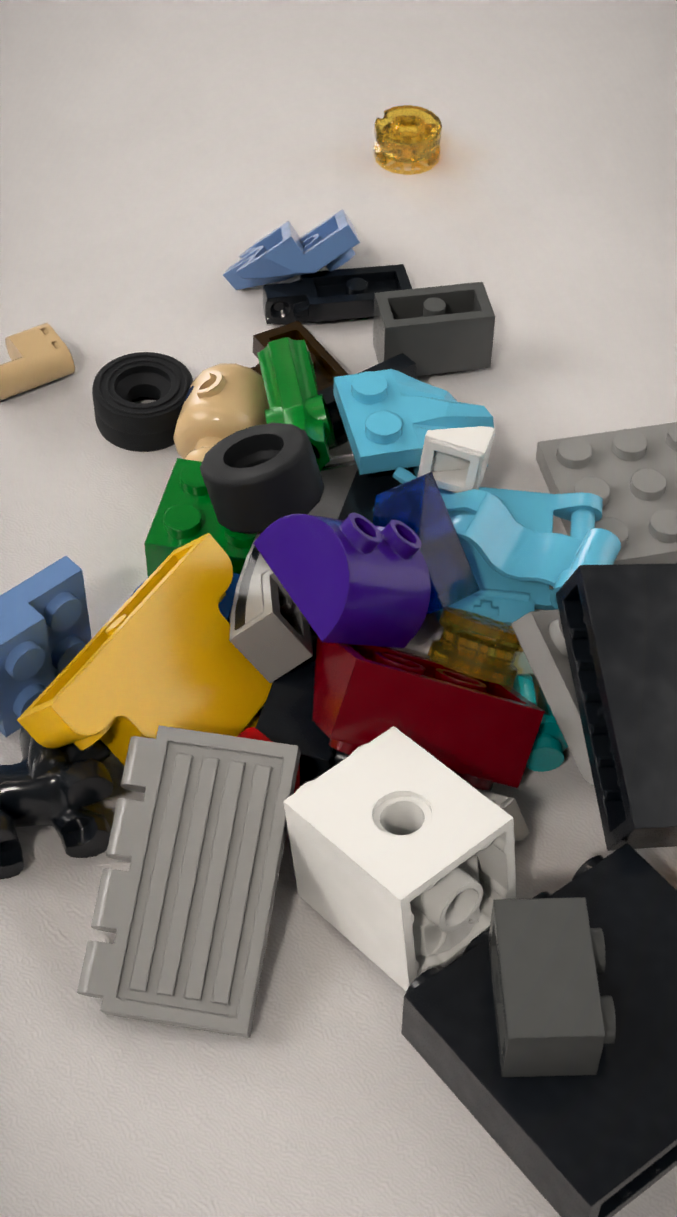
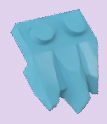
M397 370L366 371L334 377L333 395L360 475L396 470L398 466H401L403 468L413 467L417 477L425 435L428 430L477 426L494 428L493 416L485 406L457 402L448 391L421 382Z

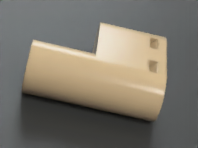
M48 323L5 338L6 348L11 361L0 365V401L75 372L74 361L69 349Z

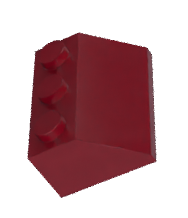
M318 637L312 720L330 738V747L351 755L356 748L371 742L394 726L476 789L491 791L494 782L519 788L545 711L498 678L389 647L322 642Z

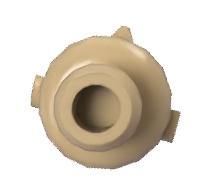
M220 363L203 370L192 382L176 423L173 440L177 453L183 459L202 462L205 454L222 439L237 431L255 425L267 424L265 409H269L262 375L251 368L235 363Z

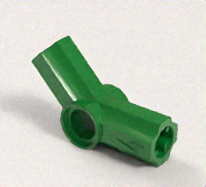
M285 337L268 342L267 346L257 353L269 409H265L267 424H293L306 431L321 472L322 468L330 462L329 447L336 446V441L323 395H319L310 351L305 340H293Z

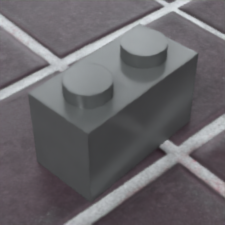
M483 282L387 291L374 294L373 346L378 364L404 353L416 363V376L491 368L495 314Z
M586 897L493 900L488 945L502 1077L596 1075L603 1045L614 1044L616 1017L612 996H600L597 974H604L605 941L600 927L590 928Z

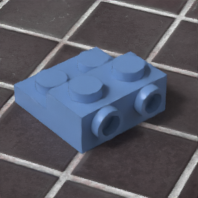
M68 556L61 558L0 595V732L5 737H8L22 727L17 719L92 639L83 570Z

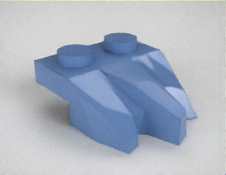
M343 209L302 237H299L291 223L287 221L239 256L241 260L229 267L223 276L235 290L285 281L296 275L315 273L324 266L329 271H332L345 264L355 255L352 248L359 244L360 241L352 222Z

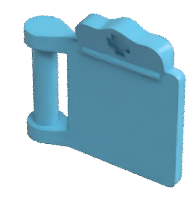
M437 487L433 488V490H435L436 492L450 495L455 494L453 492L443 490ZM479 487V490L488 491L498 497L516 522L529 530L539 533H552L554 515L571 521L570 536L583 541L586 533L590 529L595 528V522L602 518L603 498L592 493L550 494ZM431 510L430 522L441 521L460 514H475L467 511L439 513ZM448 536L428 541L426 564L430 575V599H436L435 614L438 622L442 625L463 627L476 635L485 637L502 632L501 628L506 629V631L512 629L511 623L535 609L555 610L550 602V594L553 590L549 589L550 585L537 581H517L502 576L487 564L474 545L462 538ZM474 615V616H476V617L482 618V619H480V620H482V621H484V622H487V623H491V624L497 623V624H500L501 626L507 624V625H510V626H508V627L503 626V627L499 628V627L494 626V625H491V624H489V625H486V624H483V623H480V624H479V623H477V622H482V621H479V620H477V619H473V617H471V616Z

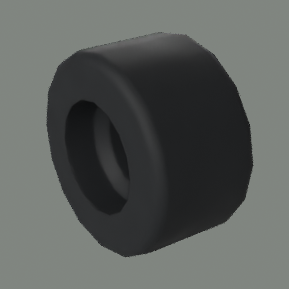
M269 423L237 431L215 444L205 454L200 466V471L218 522L232 532L246 534L261 533L270 524L284 516L308 514L320 502L324 491V483L306 431L293 424Z

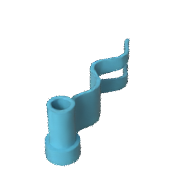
M401 466L396 468L392 475L393 478L402 483L428 509L439 513L467 511L475 515L460 514L437 522H426L412 518L392 504L382 500H378L373 508L375 513L386 518L389 522L391 520H399L409 526L422 541H430L448 536L466 540L474 545L493 570L504 577L517 581H537L553 586L550 602L555 609H558L556 593L579 565H613L621 549L619 538L612 532L602 528L590 529L583 541L561 533H539L529 530L516 522L499 498L488 491L472 489L451 495L436 492L424 485L410 471Z

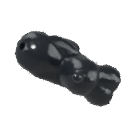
M21 727L19 742L23 757L22 762L13 765H0V879L17 876L24 869L23 852L15 827L53 826L61 839L66 854L74 858L94 857L105 852L111 833L104 815L83 808L106 799L114 790L112 777L106 766L102 763L111 754L109 748L100 739L85 750H79L74 743L60 748H46L38 744Z

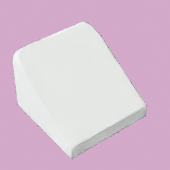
M477 426L428 430L425 435L417 478L423 484L453 493L472 489L479 490L486 472L495 428Z

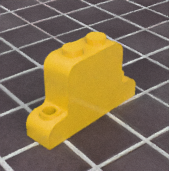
M207 533L173 550L17 719L38 744L46 748H60L74 743L79 750H85L100 739L125 766L130 738L139 736L156 739L159 725L229 736H238L247 728L256 727L260 717L257 712L266 702L272 683H269L229 641L230 623L221 614L218 604L225 597L226 590L232 582L233 567L229 556L212 535Z

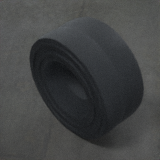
M137 352L123 355L103 366L97 373L92 387L95 421L102 436L119 448L137 452L157 451L174 445L173 435L176 423L193 382L187 367L173 357L155 352ZM139 400H156L150 403H133Z

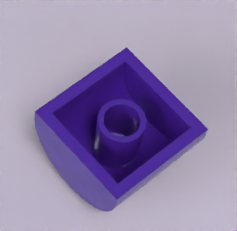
M350 513L345 520L308 514H291L270 524L253 543L322 642L405 648L423 624L430 602V575L424 556L420 551L422 547L420 538L409 526L399 520H391L386 527L374 525L358 513Z

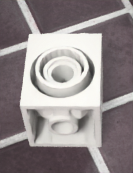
M394 726L371 742L356 748L349 757L315 780L304 783L293 795L283 801L298 895L405 991L426 970L431 968L442 970L461 957L466 947L475 937L490 929L493 900L517 899L514 818Z

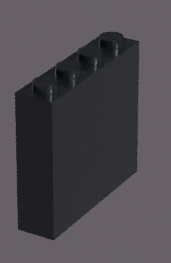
M677 564L579 565L556 593V599L607 851L617 850L626 843L633 849L677 846Z
M628 843L606 858L597 855L586 861L577 870L572 881L553 894L545 891L532 898L586 897L590 928L600 927L603 931L605 971L604 974H597L600 996H612L616 1017V1036L614 1044L603 1045L596 1075L502 1077L488 945L490 929L475 937L466 947L463 955L442 970L431 968L419 975L410 984L404 995L401 1034L561 1217H613L677 1166V890Z

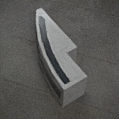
M257 533L254 541L259 537L261 533ZM252 544L235 590L230 615L229 641L269 683H272L313 656L310 624L255 545Z

